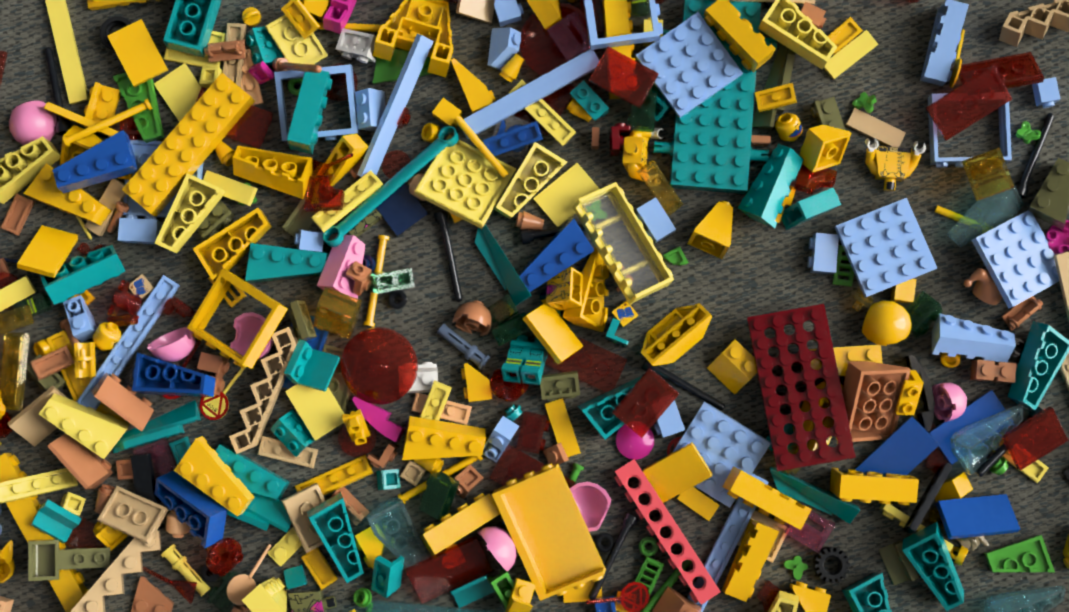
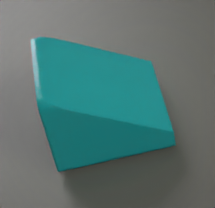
M399 469L376 471L378 490L401 488Z
M303 565L283 570L287 590L307 584Z

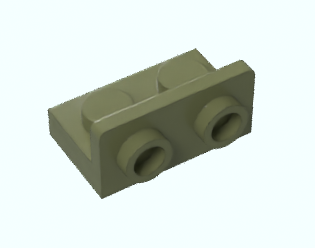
M835 97L821 101L816 100L812 103L810 111L812 117L817 119L818 125L816 126L826 125L845 130Z
M220 200L196 230L204 240H207L218 233L223 226L225 228L233 222L232 218L235 215Z
M296 300L291 302V306L287 308L297 340L308 341L316 338L317 335L305 301Z
M571 371L542 375L540 383L542 400L555 401L561 397L572 399L580 395L578 372Z

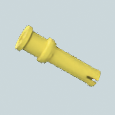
M172 544L161 554L162 558L165 557L171 563L172 569L178 570L202 597L211 588L186 562L187 557L182 556L175 548L176 545Z

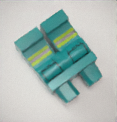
M518 335L516 340H511V347L509 348L506 362L502 365L503 380L521 383L522 380L525 384L540 385L548 356L547 350L537 338H535L534 342H529L528 337L525 335ZM509 373H516L517 376L512 377ZM528 375H535V378L531 379Z

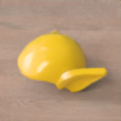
M12 540L0 550V583L10 579L15 570Z

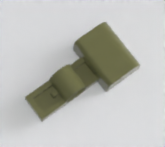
M59 539L28 541V581L59 580V570L106 568L110 566V547L59 549Z

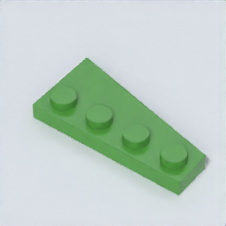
M126 72L113 76L120 88L121 95L127 103L128 109L145 102L144 100L147 98L153 108L133 115L134 122L143 140L148 143L164 138L153 78L134 87Z

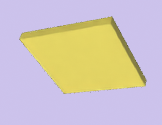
M449 134L446 140L452 138L453 136ZM459 140L454 146L446 147L434 158L414 190V194L482 229L515 174L516 168L498 160L509 173L503 179L479 149Z

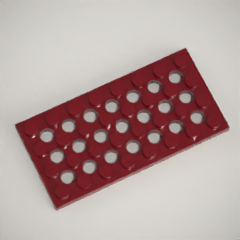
M819 304L747 317L777 472L856 458L825 305ZM806 321L811 322L814 326L813 331H805L803 323ZM784 326H793L794 334H785ZM767 328L773 329L775 337L767 338L764 331ZM813 340L817 343L818 347L815 351L807 348L808 341ZM789 344L797 345L798 352L796 354L788 352ZM769 348H777L779 356L776 358L769 356ZM817 359L821 362L819 370H814L811 367L812 360ZM793 363H799L802 366L800 373L792 371L791 366ZM775 366L781 367L783 370L782 376H774L772 368ZM820 378L825 381L823 389L816 388V379ZM797 382H803L806 385L805 392L800 393L795 389ZM783 385L787 390L786 395L779 396L776 393V387ZM820 398L828 399V408L824 409L819 406ZM801 401L809 403V411L803 412L800 410L799 404ZM786 404L790 407L789 415H782L780 413L781 405ZM824 417H830L833 420L831 428H826L823 425ZM810 420L814 424L812 431H806L803 428L804 421ZM785 424L794 426L793 434L788 435L784 432ZM829 436L837 439L835 447L827 445L826 440ZM809 440L817 442L818 447L815 451L807 448ZM790 443H795L798 446L796 454L788 452L787 447Z

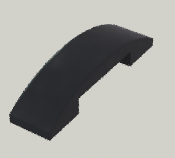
M913 355L905 356L907 367L911 370H916L924 382L921 395L925 411L918 413L920 425L926 431H930L934 418V396L931 383L920 362Z

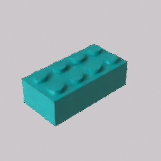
M176 0L163 39L166 47L204 58V48L209 43L222 0Z

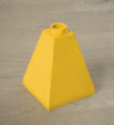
M719 201L694 229L687 244L723 259L731 245L733 207L727 201Z

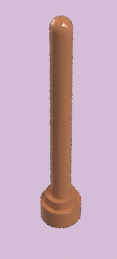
M280 57L274 59L272 63L275 72L294 70L320 73L322 71L319 65L292 63Z

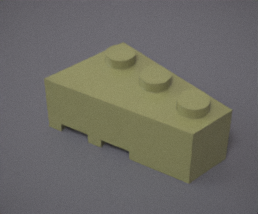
M1058 158L1031 203L1029 211L1034 216L1064 230L1069 208V162Z

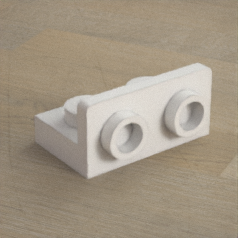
M342 28L335 49L345 59L352 60V58H357L362 63L367 64L368 61L375 63L376 58L372 56L376 36Z
M424 362L422 365L404 363L402 366H398L400 394L430 392L434 380L438 381L437 365L432 362Z

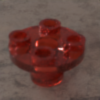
M121 280L118 287L120 292L115 291L112 298L114 305H110L107 315L116 317L120 309L129 312L130 315L136 314L142 305V298L139 297V294L134 295L127 292L130 282Z
M496 369L490 380L492 393L496 397L508 402L518 400L527 391L529 384L523 383L522 380L521 383L504 381L501 369ZM509 373L512 377L517 376L516 373Z
M233 538L221 539L206 548V566L212 573L219 576H225L243 559L242 547Z

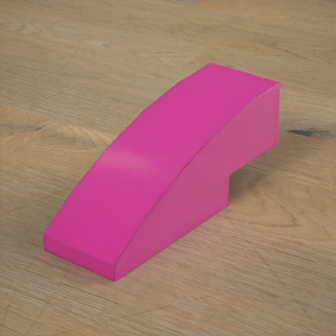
M330 0L331 6L323 17V28L341 34L342 28H345L357 0Z
M353 397L352 400L357 409H361L364 418L377 431L394 442L400 441L405 428L389 420L391 412L359 397Z

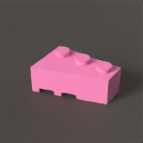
M344 235L343 242L337 247H332L317 286L340 303L357 304L358 295L353 293L355 281L347 277L346 272L355 261L363 265L365 244L354 235Z

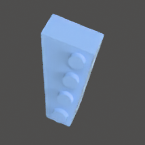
M945 0L937 9L920 81L940 86L949 82L952 75L950 68L956 58L955 51L960 41V34L969 4Z
M939 313L932 329L933 355H939L942 352L947 353V356L951 357L960 354L965 355L968 359H974L977 356L988 361L1008 362L1016 346L1014 333L995 329L988 325L973 323L970 320H962L951 315Z

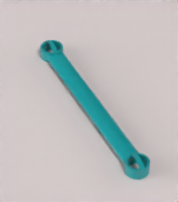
M453 126L442 128L436 140L339 224L323 233V240L330 247L339 246L344 240V235L442 150L446 147L454 146L459 141V134ZM454 133L452 138L444 140L447 134ZM333 233H338L334 240L328 241Z

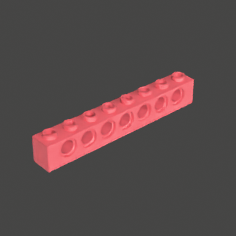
M635 459L616 470L614 479L620 487L624 485L627 492L624 494L630 503L635 502L638 508L635 511L641 520L645 518L649 525L646 528L651 536L656 535L659 539L657 545L662 553L666 551L670 556L667 559L673 570L677 568L681 573L678 577L684 586L688 584L692 590L689 594L694 602L697 603L699 601L702 605L719 594L721 591ZM635 477L639 480L637 488H630L628 486L630 478ZM641 494H647L650 497V502L647 505L639 503L638 498ZM652 510L660 512L661 517L656 522L649 518V513ZM667 526L671 529L670 537L663 538L660 535L662 527ZM674 543H679L682 546V551L678 555L671 552V546ZM690 560L693 563V568L690 571H684L682 569L683 561ZM695 577L703 578L704 584L702 587L696 588L693 586L692 582Z

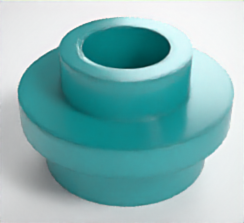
M512 404L506 409L505 417L511 421L516 420L523 412L520 409L521 406L519 404L516 406Z

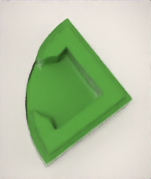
M680 246L663 255L665 260L673 265L682 266L689 263Z

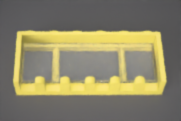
M617 182L577 200L572 208L629 305L664 287H668L672 283L674 278L671 270L666 267L662 255L656 250L652 238L647 235L642 221L637 218L633 206L628 203L623 189L618 186Z

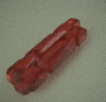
M135 313L109 316L107 322H113L117 326L134 325L138 323L139 316Z

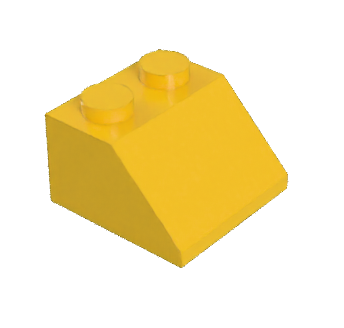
M826 125L809 128L799 154L804 159L802 164L811 172L840 164L852 133Z
M736 339L707 367L734 395L757 373L754 357Z

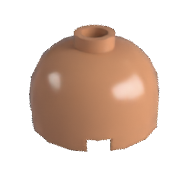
M474 300L473 302H466L460 305L452 322H456L455 327L463 332L472 334L471 330L481 332L480 336L488 335L490 331L492 316L482 302Z

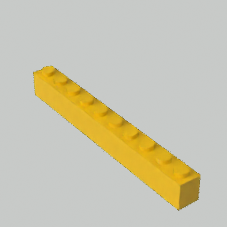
M11 453L0 455V483L28 477L24 471L21 472L18 466L20 462L16 455ZM38 495L6 502L27 543L31 540L55 539L31 525L41 506L36 499ZM59 541V549H65V543ZM76 569L59 570V580H48L66 612H70L89 590L83 584L85 582L83 575L77 572Z

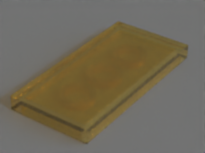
M30 333L4 334L0 390L1 399L6 410H23Z

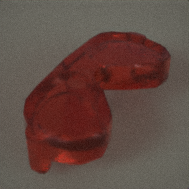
M83 242L77 250L82 254H88V252L103 248L104 246L99 244L91 250L88 244Z

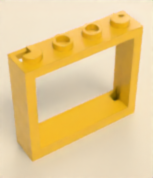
M222 269L187 329L194 333L193 336L198 340L202 341L204 339L207 341L206 345L214 350L216 348L219 349V354L223 357L234 359L233 363L242 369L244 366L252 369L288 308L234 273ZM231 284L272 309L244 356L204 330Z

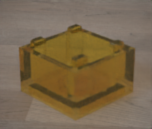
M1000 147L962 161L976 201L1014 188Z
M325 287L317 304L313 326L319 330L339 335L341 338L350 339L358 321L362 300Z

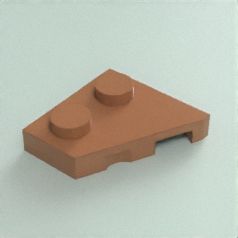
M140 576L131 612H172L174 602L162 594L157 587L153 586L146 577Z

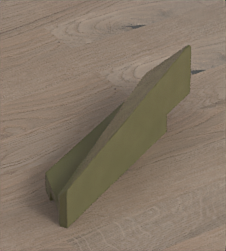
M780 44L764 90L790 83L795 52ZM785 106L759 112L757 107L752 127L771 131L774 127L776 113L782 114Z

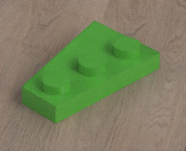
M395 49L391 61L377 57L373 85L397 81L409 51ZM430 57L426 58L419 77L432 74L428 73Z
M1036 535L984 553L991 572H1055L1042 535Z

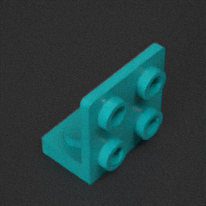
M299 339L284 374L292 383L325 392L340 361V357L312 349L305 340Z

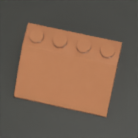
M869 361L848 362L842 393L853 442L886 440L896 431L900 415L895 413L903 382L909 379L910 368Z

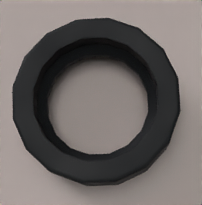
M113 16L107 19L100 29L102 44L111 52L116 53L107 37L110 30L116 25L128 26L132 23L122 16Z

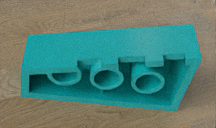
M1033 321L1016 370L1015 383L1011 384L1007 397L1022 407L1036 410L1069 353V340L1051 326Z

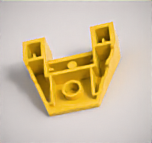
M404 0L399 5L398 10L392 13L389 20L379 28L372 56L391 61L395 47L410 51L418 33L434 41L427 56L430 57L428 73L446 78L453 54L449 2L444 0Z

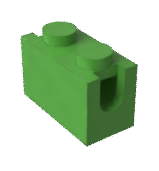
M502 568L499 570V575L493 578L490 576L487 578V581L506 611L514 582L508 572Z

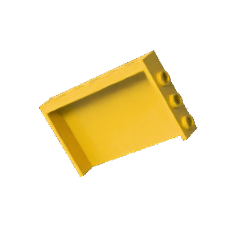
M552 463L546 464L541 467V471L536 473L534 470L527 472L523 475L524 478L517 480V478H513L507 481L505 486L494 490L492 493L531 582L536 584L535 591L540 601L554 595L562 596L568 592V589L573 587L579 589L588 581H599L603 578L606 571L558 463L552 465Z

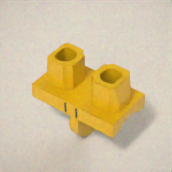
M95 342L74 343L75 378L96 377Z
M361 409L356 412L351 411L350 414H343L342 419L352 442L354 441L357 446L367 443L366 437L371 435Z

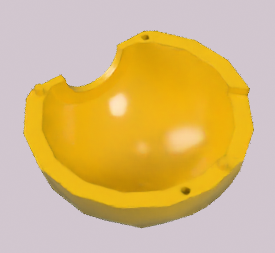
M886 300L875 302L870 306L866 314L862 333L869 341L877 345L887 346L889 344H896L905 340L910 334L912 326L910 315L903 306L896 302Z

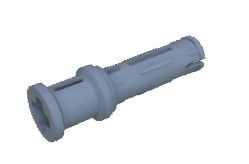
M443 324L437 331V334L441 335L465 354L466 360H471L476 364L479 370L491 358L489 355L486 356L479 351L476 345L471 346L447 327L446 324Z

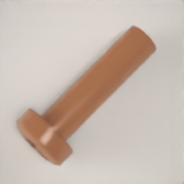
M122 201L116 203L115 207L117 210L107 227L109 233H114L119 223V218L122 217L123 213L128 212L129 205Z
M68 318L62 320L60 327L65 329L74 348V343L80 342L73 336Z

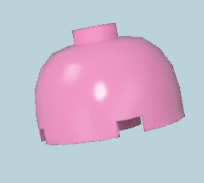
M939 383L932 387L935 402L934 415L937 419L949 422L959 418L964 413L967 397L958 385L954 383Z

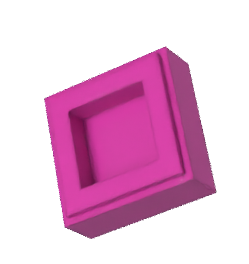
M263 61L251 66L248 70L260 85L274 78V72Z

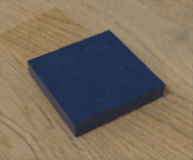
M406 183L377 207V210L397 236L428 214L417 198L410 194Z

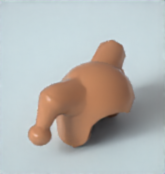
M976 269L969 279L964 280L965 287H971L972 283L977 281L972 293L985 303L997 305L1003 298L991 275L985 269Z

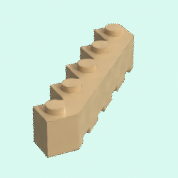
M1054 0L1050 4L1044 5L1042 3L1028 7V10L1010 12L1002 26L999 41L1017 47L1024 33L1043 40L1050 26L1069 32V0Z
M287 327L273 333L272 339L278 352L261 359L268 378L250 385L257 404L240 410L247 429L229 436L236 454L257 446L261 440L286 379L284 371L298 343L293 327Z
M156 531L150 544L134 538L70 612H105V596L125 594L123 574L143 572L142 553L162 551L160 531Z

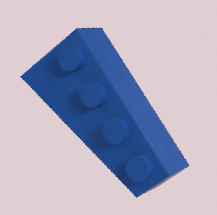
M122 130L53 169L57 188L61 192L67 193L138 171L129 136Z
M571 217L518 275L528 291L531 292L595 250L576 220Z
M137 353L132 391L154 395L214 397L216 378Z
M174 470L156 478L154 494L170 511H175L177 519L181 523L185 522L191 528L189 532L194 537L198 536L202 540L201 545L204 548L223 540L227 515L225 507Z

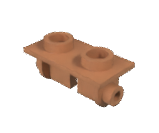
M245 40L208 43L207 47L204 48L205 55H208V62L246 59Z
M1032 296L1012 307L1001 317L1010 331H1013L1015 328L1020 327L1019 325L1037 310H1041L1043 302L1040 299L1036 300Z
M345 487L339 488L332 494V497L341 492L349 520L357 526L370 512Z

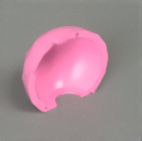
M29 101L20 104L12 110L9 119V130L14 139L24 146L42 136L51 141L55 135L57 116L44 109L45 102Z
M254 312L243 313L236 317L233 325L236 330V336L234 341L230 343V347L244 356L266 318ZM272 336L258 360L265 357L274 343Z
M188 326L179 328L153 340L148 344L147 349L159 360L177 362L188 356L194 349V333L187 329Z
M591 482L577 483L570 488V491L589 532L597 531L609 510L611 498L607 491L598 484Z
M497 526L485 527L477 531L487 543V551H490L508 572L514 566L518 556V551L509 532Z

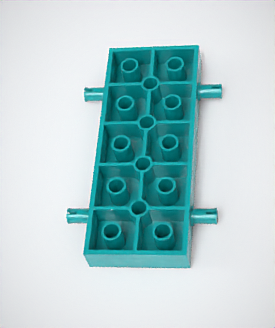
M684 0L682 22L697 12L704 19L705 10L717 0ZM729 1L740 12V18L747 19L752 24L753 31L759 33L761 3ZM712 26L710 29L743 74L683 117L679 118L675 113L673 141L671 143L654 141L653 153H666L672 156L669 188L745 194L748 191L749 165L751 160L765 162L769 160V150H757L751 147L756 71L752 72L743 66L742 59L730 51V45L718 37L717 30ZM663 29V36L671 30ZM765 37L764 41L767 46L772 44L777 48V41L775 39Z

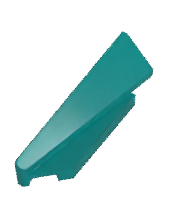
M486 224L482 229L478 227L475 238L476 246L505 291H509L514 305H519L531 297L530 292Z
M196 400L148 421L142 432L137 428L125 432L112 448L113 453L185 433L183 425L201 420Z
M772 466L769 468L777 490L787 496L830 515L833 513L849 524L860 511L857 505L841 501L833 493L783 471L777 472L776 468Z
M252 493L254 499L243 514L237 517L227 509V515L267 531L271 524L287 533L291 525L289 516L282 501L279 499Z

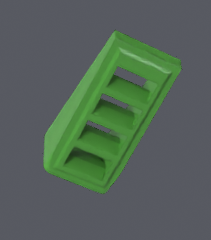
M839 245L836 273L833 274L832 284L852 287L854 271L851 264L841 263V260H849L847 256L842 255V252L845 251L843 246ZM839 268H846L850 270L849 272L839 271ZM838 275L848 276V280L838 279Z
M645 556L634 582H641V577L651 581L650 585L641 582L648 589L650 597L664 563ZM647 564L657 567V570H652L646 566ZM647 571L654 574V577L651 578L643 573ZM636 589L633 593L638 595L639 593L636 592H640V589ZM642 591V597L646 598V593Z

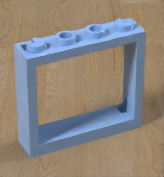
M583 0L590 50L659 41L660 34H663L662 22L658 23L657 17L660 15L659 4H656L655 0H648L653 31L598 39L592 0Z
M352 65L321 67L322 71L329 72L330 75L346 74L351 128L319 131L317 133L318 138L325 137V141L337 140L336 136L360 134L359 129H357ZM303 71L274 72L282 141H287L288 137L282 80L303 78L305 74Z
M1009 92L931 94L928 97L930 165H936L937 168L948 167V164H955V167L960 168L967 167V164H974V167H985L986 164L994 163V167H1001L1012 160ZM998 103L1001 156L938 158L936 105Z

